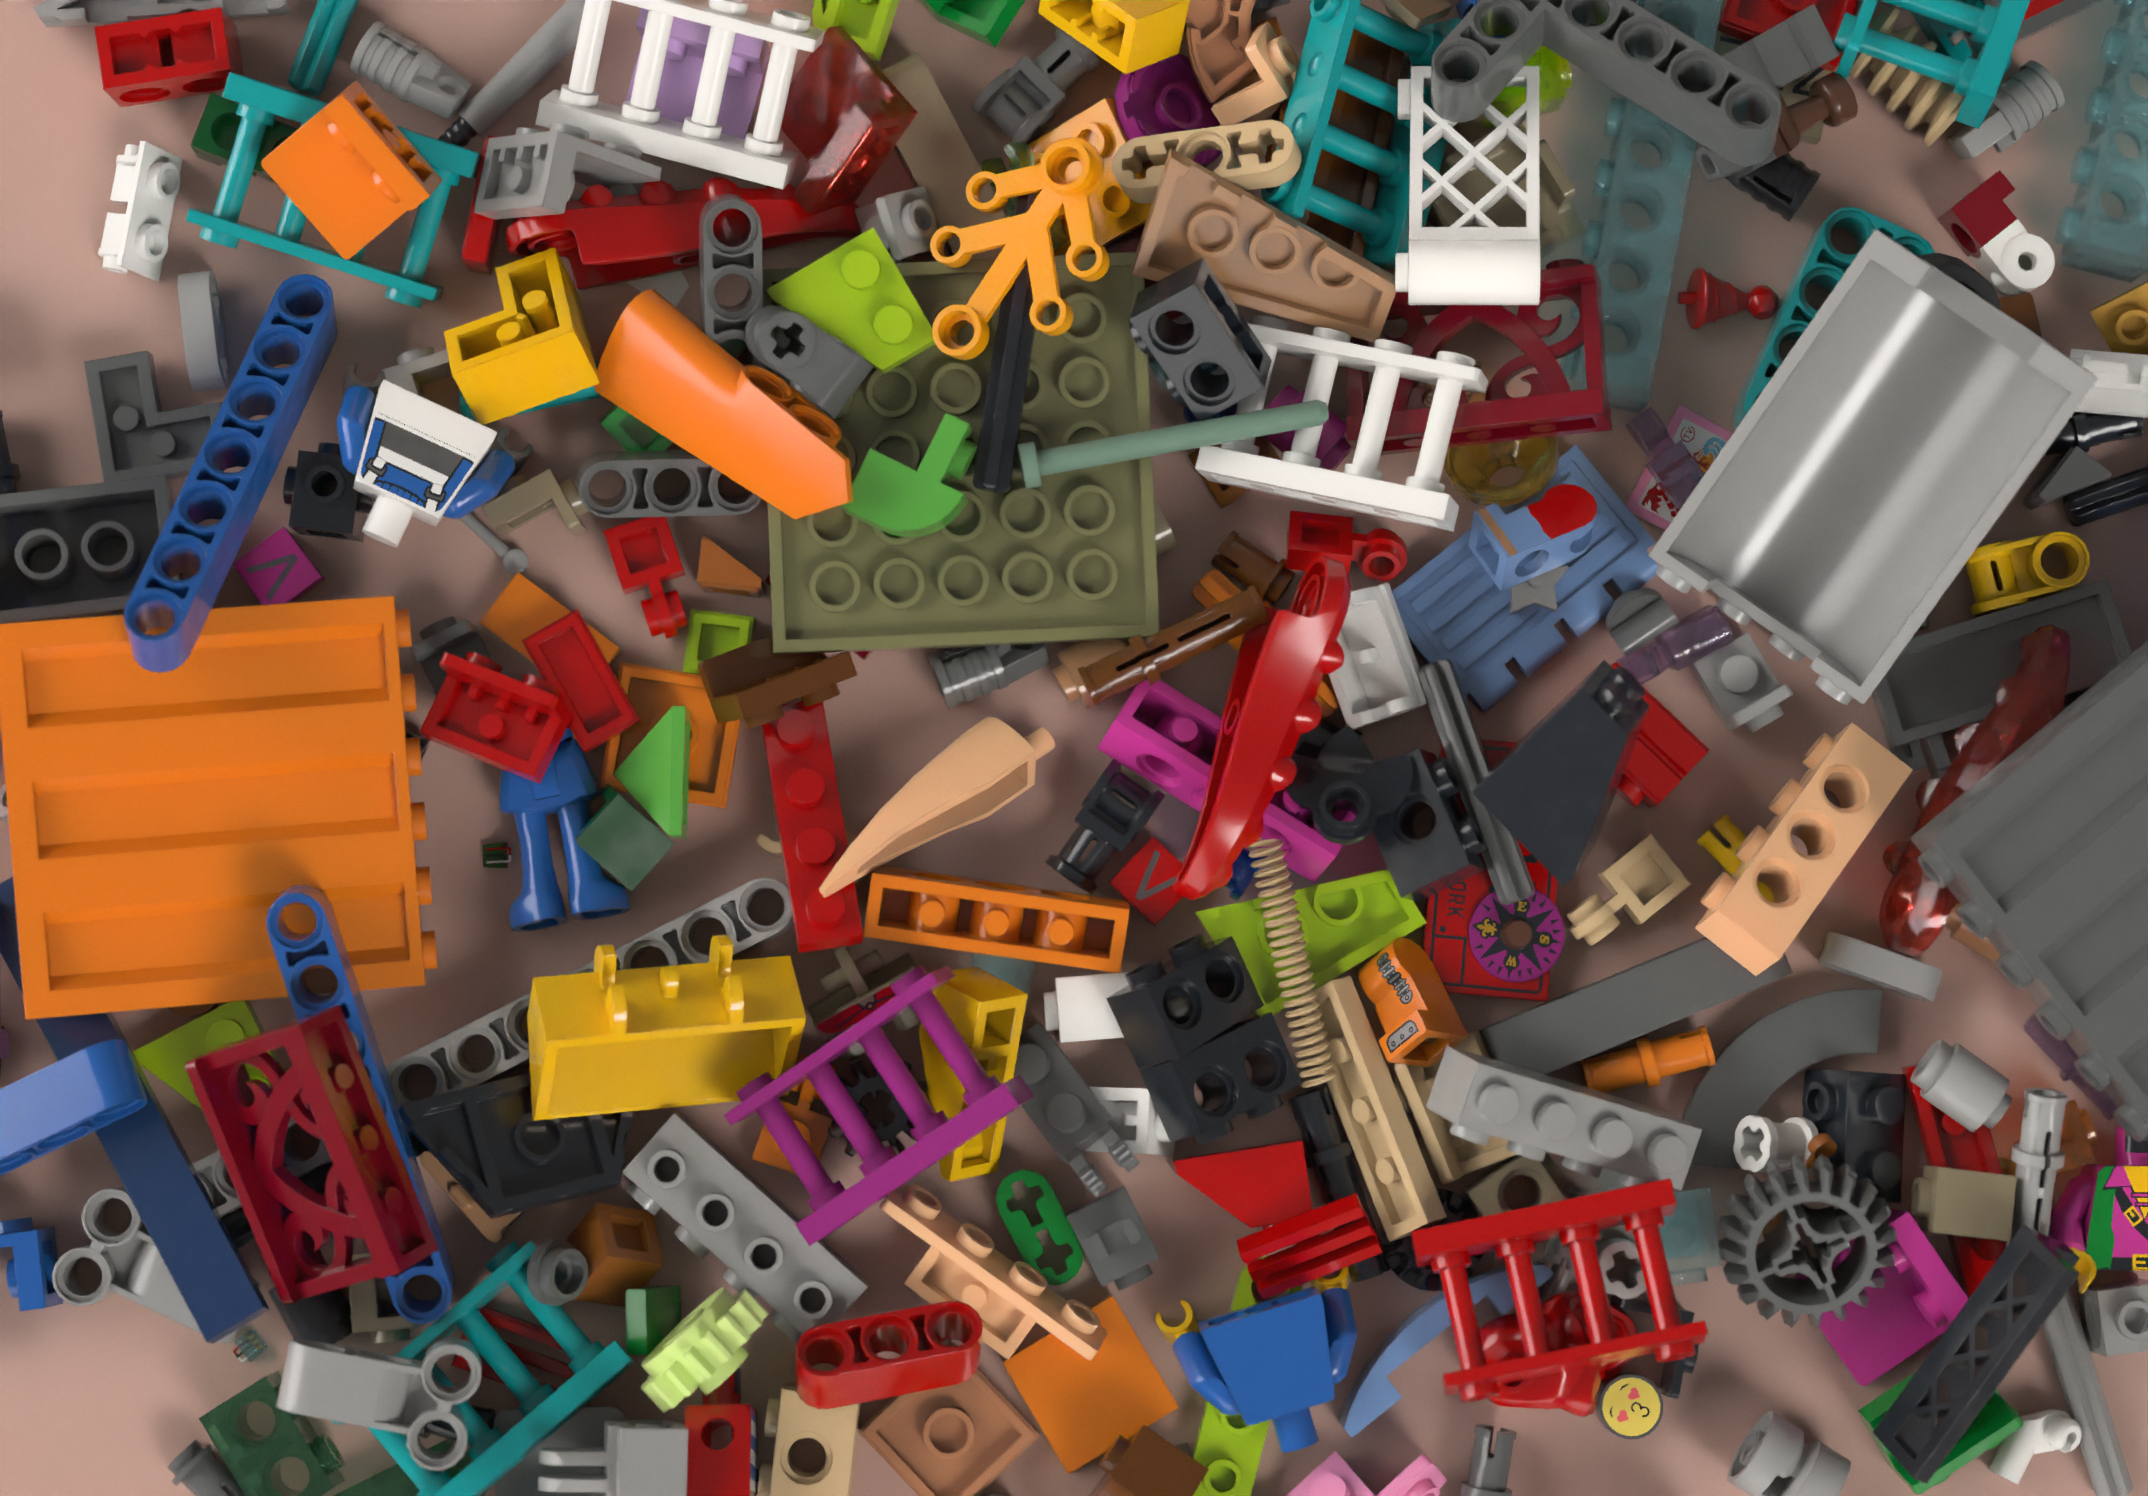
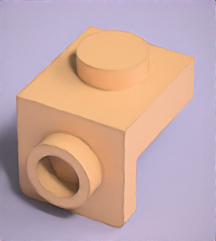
M1265 22L1255 28L1245 47V52L1255 70L1220 96L1211 109L1221 126L1238 124L1243 120L1247 123L1262 121L1268 118L1279 108V102L1288 98L1292 90L1299 65L1296 52L1284 36H1277L1269 22Z

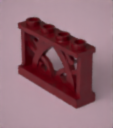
M1559 259L1546 264V269L1540 270L1539 305H1519L1517 316L1504 308L1515 305H1408V292H1396L1386 321L1403 319L1407 323V331L1399 338H1391L1385 335L1386 340L1400 342L1412 347V355L1434 359L1437 352L1452 337L1473 321L1498 332L1524 354L1510 360L1496 372L1488 385L1485 401L1469 402L1465 391H1461L1448 448L1612 430L1611 406L1608 399L1601 295L1602 283L1593 264L1584 265V262L1579 259ZM1567 299L1574 303L1579 310L1578 324L1567 338L1547 346L1542 339L1551 336L1557 331L1562 321V315L1560 313L1556 318L1549 321L1542 320L1538 315L1539 308L1544 302ZM1430 315H1438L1428 325L1425 318L1423 317ZM1351 337L1350 343L1369 347V341ZM1584 345L1587 389L1571 391L1557 359L1575 352ZM1346 367L1347 442L1355 451L1369 396L1368 371ZM1535 367L1538 374H1529L1521 377L1522 381L1531 385L1528 396L1510 397L1507 394V384L1510 380L1521 372ZM1399 378L1381 455L1421 450L1431 407L1424 406V398L1428 393L1433 392L1431 388L1418 386L1419 381Z
M340 1005L221 1045L186 1063L185 1068L193 1085L194 1092L216 1141L270 1277L284 1305L376 1277L381 1279L401 1273L439 1250ZM285 1046L293 1066L285 1073L280 1064L267 1051ZM244 1063L259 1069L267 1077L274 1089L260 1079H250ZM291 1116L305 1131L317 1138L323 1139L333 1162L326 1180L325 1196L305 1185L285 1165L283 1150ZM331 1231L334 1237L335 1253L330 1265H326L320 1248L328 1242ZM352 1237L365 1240L370 1253L369 1256L352 1260Z

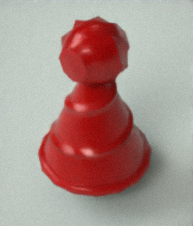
M1697 267L1690 276L1687 291H1679L1677 301L1678 304H1686L1687 322L1691 329L1698 330L1706 324L1715 323L1719 319L1736 315L1738 312L1746 309L1755 319L1767 320L1778 309L1779 298L1769 286L1759 285L1752 288L1749 293L1743 292L1732 286L1731 283L1714 277L1710 272L1705 271L1704 268Z

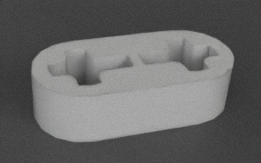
M212 270L180 274L177 279L178 301L185 359L192 389L195 393L227 389L230 385V369L222 302L216 276Z
M1828 932L1818 960L1820 965L1914 999L1931 1003L1934 1001L1943 974L1942 970L1926 963L1833 932Z

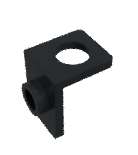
M1612 1295L1611 1304L1614 1306L1652 1314L1649 1301L1634 1298L1622 1299L1617 1295ZM1678 1307L1682 1325L1693 1323L1694 1312ZM1699 1344L1694 1345L1695 1355L1676 1361L1664 1362L1659 1388L1661 1394L1678 1399L1683 1372L1690 1374L1693 1372Z

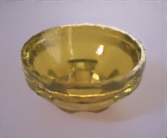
M1557 437L1448 448L1444 461V470L1455 491L1470 502L1483 506L1496 502L1499 507L1521 503L1542 490L1554 476L1559 460ZM1514 466L1525 471L1518 482L1509 486H1496L1489 482L1493 473L1504 467Z

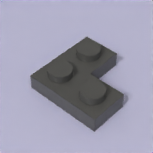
M148 351L84 361L103 481L111 482L166 475L167 479L188 476L220 410L222 402L162 412L153 355Z

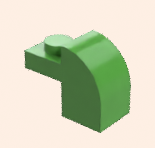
M945 413L917 471L870 448L852 484L853 501L842 504L841 507L848 515L883 532L900 537L925 536L946 527L961 513L968 502L963 493L947 485L951 476L958 480L964 477L977 450V445L969 442L973 434L970 424Z

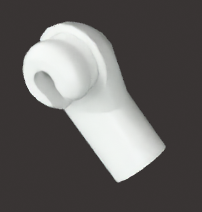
M2048 1409L2019 1416L2023 1422L2022 1427L2004 1438L1988 1470L2018 1485L2034 1454L2058 1449L2063 1453L2073 1451L2081 1441L2082 1430L2079 1423L2070 1418L2066 1412Z

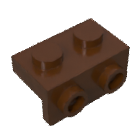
M773 634L711 657L698 664V670L717 723L745 719L748 729L783 717L784 713L781 705L801 697L804 707L838 696L840 691L837 683L858 675L849 651L825 656V653L775 655L773 653Z

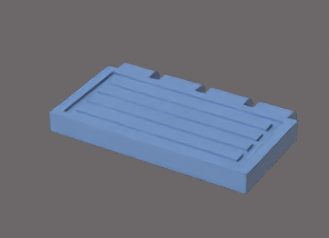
M1574 445L1499 505L1505 515L1542 500L1546 491L1561 484L1577 485L1586 489L1594 497L1597 503V514L1593 524L1591 543L1585 553L1564 564V566H1569V568L1555 585L1557 612L1532 604L1510 615L1511 590L1507 589L1501 592L1469 548L1471 529L1392 591L1412 648L1426 665L1438 660L1450 659L1454 663L1465 696L1467 695L1482 713L1488 711L1519 686L1514 676L1504 665L1509 660H1512L1517 668L1529 678L1568 646L1565 639L1553 626L1560 620L1566 629L1575 638H1578L1608 614L1614 600L1603 587L1606 582L1609 581L1615 590L1622 595L1631 590H1638L1657 575L1655 571L1659 566L1655 560L1648 556L1649 553L1647 552V549L1656 543L1655 540L1577 445Z

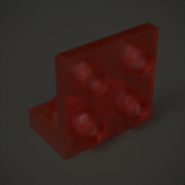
M840 25L829 27L826 30L822 44L809 55L791 82L781 124V130L808 160L804 169L807 175L792 195L808 214L844 204L855 203L918 114L915 108Z

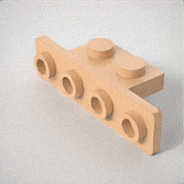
M904 1184L895 1191L888 1193L879 1207L882 1211L930 1245V1248L907 1278L904 1285L930 1304L960 1301L970 1305L978 1312L982 1320V1341L1007 1360L1010 1359L1035 1323L1041 1325L1088 1360H1092L1098 1352L1108 1332L1100 1325V1319L1094 1311L1077 1300L1070 1299L1066 1301L1047 1287V1280L1037 1269L1022 1261L1014 1263L994 1248L995 1244L991 1237L982 1229L970 1223L962 1225L941 1210L942 1205L931 1192L918 1185H911L909 1187Z

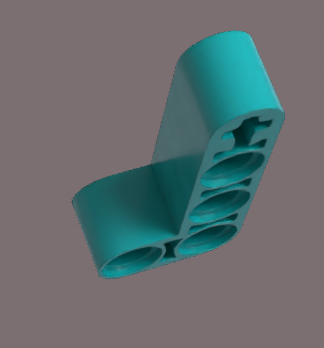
M1845 207L1831 213L1812 235L1737 399L1733 412L1735 428L1739 426L1783 361L1779 356L1778 350L1780 342L1787 340L1797 342L1818 312L1810 307L1805 300L1804 291L1806 285L1815 284L1822 286L1830 294L1875 229L1907 248L1915 256L1935 253L1931 244L1920 235L1863 209ZM1841 228L1852 233L1857 242L1856 254L1847 255L1836 250L1831 243V229Z

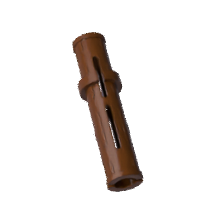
M1252 585L1247 590L1201 612L1195 613L1189 618L1145 639L1138 634L1128 639L1130 646L1086 667L1082 666L1078 668V672L1094 705L1097 706L1102 701L1146 680L1149 685L1161 681L1160 673L1204 652L1210 651L1258 626L1271 623V620L1256 588Z

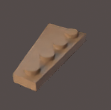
M1170 148L1132 263V275L1158 282L1203 257L1235 304L1312 326L1338 330L1351 337L1375 343L1376 339L1380 338L1396 294L1395 276Z

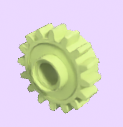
M724 1287L718 1289L675 1326L644 1359L641 1366L649 1376L647 1377L648 1380L641 1386L642 1390L664 1413L670 1408L676 1407L685 1396L689 1397L697 1387L705 1395L711 1393L748 1357L749 1353L742 1345L763 1324V1320L769 1313L745 1288L739 1294L736 1293L733 1296Z

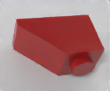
M1301 1140L1172 1159L1173 1169L1177 1175L1249 1228L1262 1227L1263 1230L1313 1210L1303 1142Z

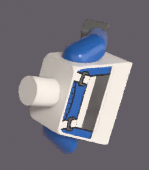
M351 363L348 367L343 386V400L336 420L342 465L347 471L356 476L353 489L375 499L362 532L379 542L398 547L411 517L433 526H437L443 516L451 519H461L497 496L510 476L520 471L533 450L532 445L529 443L521 452L511 450L504 442L510 431L507 428H502L497 434V431L386 381L384 371L379 370L376 381L364 382L355 375L357 364Z

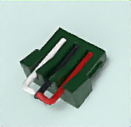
M506 842L483 845V867L508 868V862H511L512 854L511 848L507 847Z

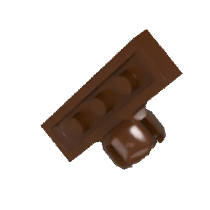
M1353 29L1344 63L1394 87H1398L1404 52ZM1337 89L1328 124L1385 149L1392 114ZM1289 98L1280 104L1279 108L1273 113L1271 120L1283 123ZM1277 144L1267 146L1265 154L1266 163L1272 161V154L1275 152ZM1321 149L1312 184L1372 210L1379 178L1378 174ZM1305 209L1301 223L1363 257L1365 242L1362 234Z

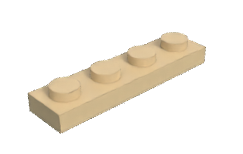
M1351 976L1332 980L1316 989L1319 993L1314 998L1321 1002L1316 1009L1323 1012L1319 1019L1326 1023L1321 1029L1328 1032L1324 1039L1328 1040L1330 1044L1326 1049L1332 1051L1329 1059L1335 1063L1331 1069L1337 1072L1334 1078L1326 1083L1390 1242L1411 1235L1412 1231L1423 1229L1447 1216L1414 1136L1412 1126L1408 1121L1390 1076L1389 1068L1376 1041L1365 1008ZM1301 1005V1006H1296V1007H1297V1009H1300V1008L1306 1007V1006H1308V1005ZM1303 1015V1016H1300V1017H1301V1019H1302V1018H1305V1017H1308V1016H1311V1015ZM1304 1025L1305 1028L1310 1027V1026H1313V1025Z

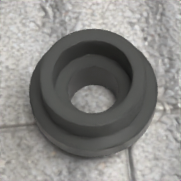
M553 1239L543 1242L535 1249L527 1267V1284L530 1293L538 1302L545 1305L559 1306L577 1298L586 1286L588 1264L584 1255L567 1241Z

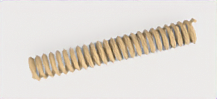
M1260 838L1259 841L1248 848L1267 847L1251 851L1248 856L1250 858L1269 857L1254 861L1250 866L1253 868L1272 867L1256 871L1252 876L1255 878L1274 877L1258 881L1255 886L1257 888L1277 887L1261 891L1257 896L1260 898L1279 897L1263 901L1259 906L1262 908L1282 906L1265 911L1262 916L1264 918L1284 916L1268 921L1264 926L1266 928L1286 926L1270 931L1266 936L1274 938L1292 935L1270 942L1269 947L1276 948L1294 945L1275 951L1271 956L1278 958L1296 955L1277 961L1273 966L1280 968L1299 965L1277 972L1275 976L1283 978L1301 975L1280 982L1278 984L1280 988L1303 985L1284 991L1280 996L1287 998L1306 995L1286 1001L1282 1006L1289 1008L1308 1005L1286 1012L1285 1016L1287 1018L1311 1015L1299 1020L1290 1021L1287 1026L1294 1028L1313 1025L1293 1031L1289 1036L1296 1038L1315 1035L1307 1039L1295 1041L1291 1046L1298 1048L1318 1045L1306 1050L1297 1051L1294 1054L1297 1058L1322 1054L1308 1060L1299 1061L1296 1066L1303 1068L1324 1064L1314 1069L1301 1071L1299 1073L1301 1078L1327 1074L1316 1079L1303 1081L1300 1086L1307 1088L1321 1085V1083L1334 1078L1337 1072L1331 1069L1335 1063L1329 1059L1332 1051L1326 1049L1330 1044L1328 1040L1324 1039L1328 1032L1321 1029L1326 1023L1319 1019L1323 1012L1316 1009L1321 1003L1319 1000L1314 999L1319 993L1312 989L1316 982L1309 979L1314 972L1307 969L1312 963L1305 959L1310 952L1303 949L1307 942L1300 939L1305 933L1298 929L1303 922L1295 919L1300 914L1298 910L1293 909L1298 902L1291 899L1296 892L1288 889L1294 883L1286 879L1291 874L1289 870L1284 869L1289 862L1281 859L1287 852L1279 849L1284 844L1282 840H1263Z

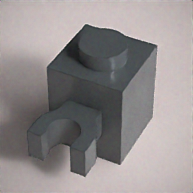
M1124 1185L1067 1213V1218L1101 1286L1114 1281L1118 1291L1153 1274L1148 1263L1160 1257Z

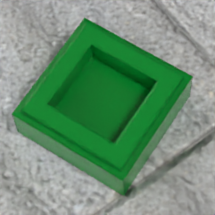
M680 1285L626 1289L627 1354L649 1355L659 1342L681 1322Z

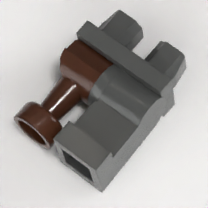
M1814 4L1722 56L1776 91L1781 101V114L1775 148L1770 157L1762 163L1742 166L1726 160L1705 146L1696 150V160L1707 180L1712 181L1733 174L1739 179L1792 151L1799 144L1801 135L1821 121L1829 127H1837L1856 117L1858 104L1855 94L1847 80L1839 73L1831 72L1814 81L1810 86L1809 98L1790 106L1786 105L1779 91V88L1840 56ZM1698 88L1686 89L1691 92H1704L1703 90ZM1751 121L1739 122L1746 126L1758 125Z

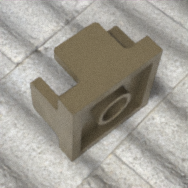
M1521 123L1517 128L1526 135V129ZM1489 132L1488 134L1482 136L1481 138L1475 140L1474 142H1472V143H1470V144L1473 145L1474 147H1476V146H1477L1483 139H1485L1491 132ZM1506 136L1485 157L1508 176L1526 160V153ZM1545 139L1539 141L1540 259L1582 236L1586 230L1571 206V200L1576 191ZM1459 151L1445 158L1439 174L1443 176L1464 156ZM1474 165L1452 186L1475 205L1496 184ZM1525 177L1517 185L1526 193ZM1441 194L1431 203L1427 218L1433 227H1450L1464 213ZM1507 194L1484 213L1498 227H1526V211ZM1473 223L1470 227L1478 226L1475 223Z

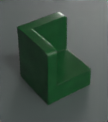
M607 784L600 792L607 802L578 833L575 841L580 848L632 892L675 843L610 784Z

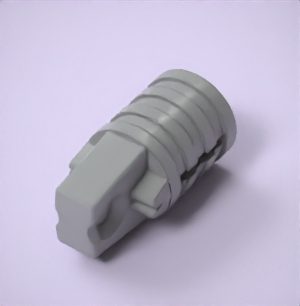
M380 21L372 24L364 34L350 64L351 71L365 76L368 81L380 85L385 91L394 93L400 100L420 106L446 119L454 116L463 106L471 87L469 81L436 58L433 52L426 48L422 49L419 47V44L410 39H405L402 34L395 30H390L387 25Z
M2029 60L2021 66L2018 73L2015 72L2006 79L2005 83L1999 85L1995 99L1979 129L1965 124L1950 136L1947 141L1959 159L1963 160L1977 157L1992 145L1998 153L2003 152L2022 138L2025 131L2028 132L2036 126L2038 121L2044 120L2051 112L2061 108L2065 103L2064 94L2058 82L2044 66L2036 61Z

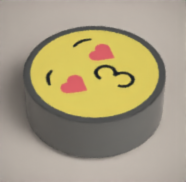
M1626 1372L1616 1375L1601 1386L1596 1398V1411L1603 1426L1616 1436L1624 1439H1639L1649 1435L1659 1425L1663 1415V1399L1660 1391L1650 1380L1639 1374Z

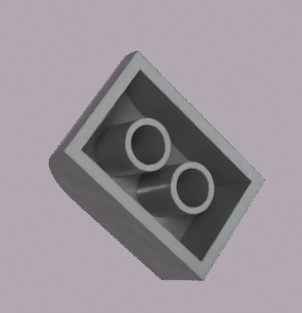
M166 475L0 494V624L124 615L126 604L174 506L172 488ZM183 573L177 574L172 579L183 580Z

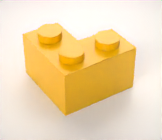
M555 247L495 268L504 310L444 331L452 376L476 421L481 425L513 416L521 411L574 394L600 383L581 299Z

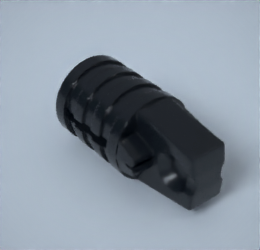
M1786 153L1739 179L1736 178L1735 174L1725 178L1743 193H1748L1754 200L1762 202L1767 206L1766 208L1772 212L1779 213L1783 219L1790 222L1821 174L1816 170L1808 168L1802 161H1797L1791 157L1790 153Z

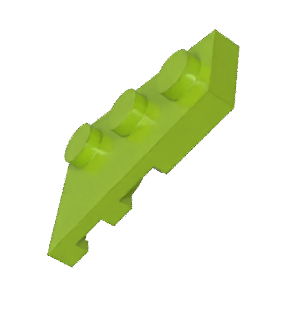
M1389 869L1293 890L1296 893L1291 898L1298 902L1293 909L1300 912L1299 916L1295 919L1303 922L1298 929L1305 932L1300 939L1307 942L1303 949L1310 952L1305 959L1312 962L1307 969L1314 972L1309 979L1316 982L1312 988L1315 990L1381 951L1396 938L1404 937L1427 923L1415 902L1400 896ZM1279 896L1259 897L1195 912L1212 941L1233 936L1264 1006L1254 1011L1257 1016L1269 1012L1275 1015L1285 1008L1282 1006L1284 1002L1306 996L1299 995L1287 998L1280 996L1284 991L1303 985L1280 988L1278 986L1280 982L1301 975L1283 978L1275 976L1277 972L1299 966L1293 965L1280 968L1273 966L1277 961L1296 956L1291 955L1278 958L1271 956L1275 951L1294 946L1269 947L1270 942L1292 936L1274 938L1266 936L1270 931L1286 927L1266 928L1264 926L1266 922L1284 916L1270 918L1262 916L1265 911L1282 906L1268 908L1259 906L1261 902Z

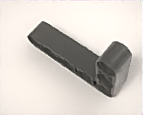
M1479 0L1437 47L1432 56L1431 103L1434 111L1440 117L1451 122L1464 123L1474 120L1481 115L1538 49L1544 45L1732 163L1742 166L1762 163L1770 157L1775 148L1781 114V101L1777 92L1766 83L1631 0ZM1591 23V24H1595V25H1597V26L1591 27V26H1584V25H1582V24ZM1493 35H1504V36H1507V37H1505V38H1494V37H1491V36H1493ZM1634 56H1647L1650 59H1637ZM1460 78L1467 79L1469 81L1460 83L1453 82L1451 80ZM1698 88L1703 90L1704 92H1691L1686 89ZM1751 121L1758 125L1746 126L1739 122Z
M722 194L715 196L705 204L699 218L700 323L703 333L718 345L733 338L745 341V327L750 316L758 309L763 308L762 226L760 217L755 209L740 196ZM730 208L741 210L747 219V227L743 236L733 242H723L717 239L713 232V223L717 215L723 210ZM732 273L745 277L748 283V292L742 302L729 307L715 301L714 289L720 278ZM749 351L748 359L743 366L756 365L764 368V363L755 358ZM685 449L603 451L593 453L582 462L576 477L581 502L588 511L596 516L605 518L740 515L756 508L762 498L748 489L737 496L724 495L717 487L718 479L722 473ZM676 468L687 474L686 488L676 497L667 498L660 496L653 490L654 479L664 469ZM609 469L621 474L624 478L623 488L613 498L600 499L592 495L588 490L589 481L594 474L601 470Z

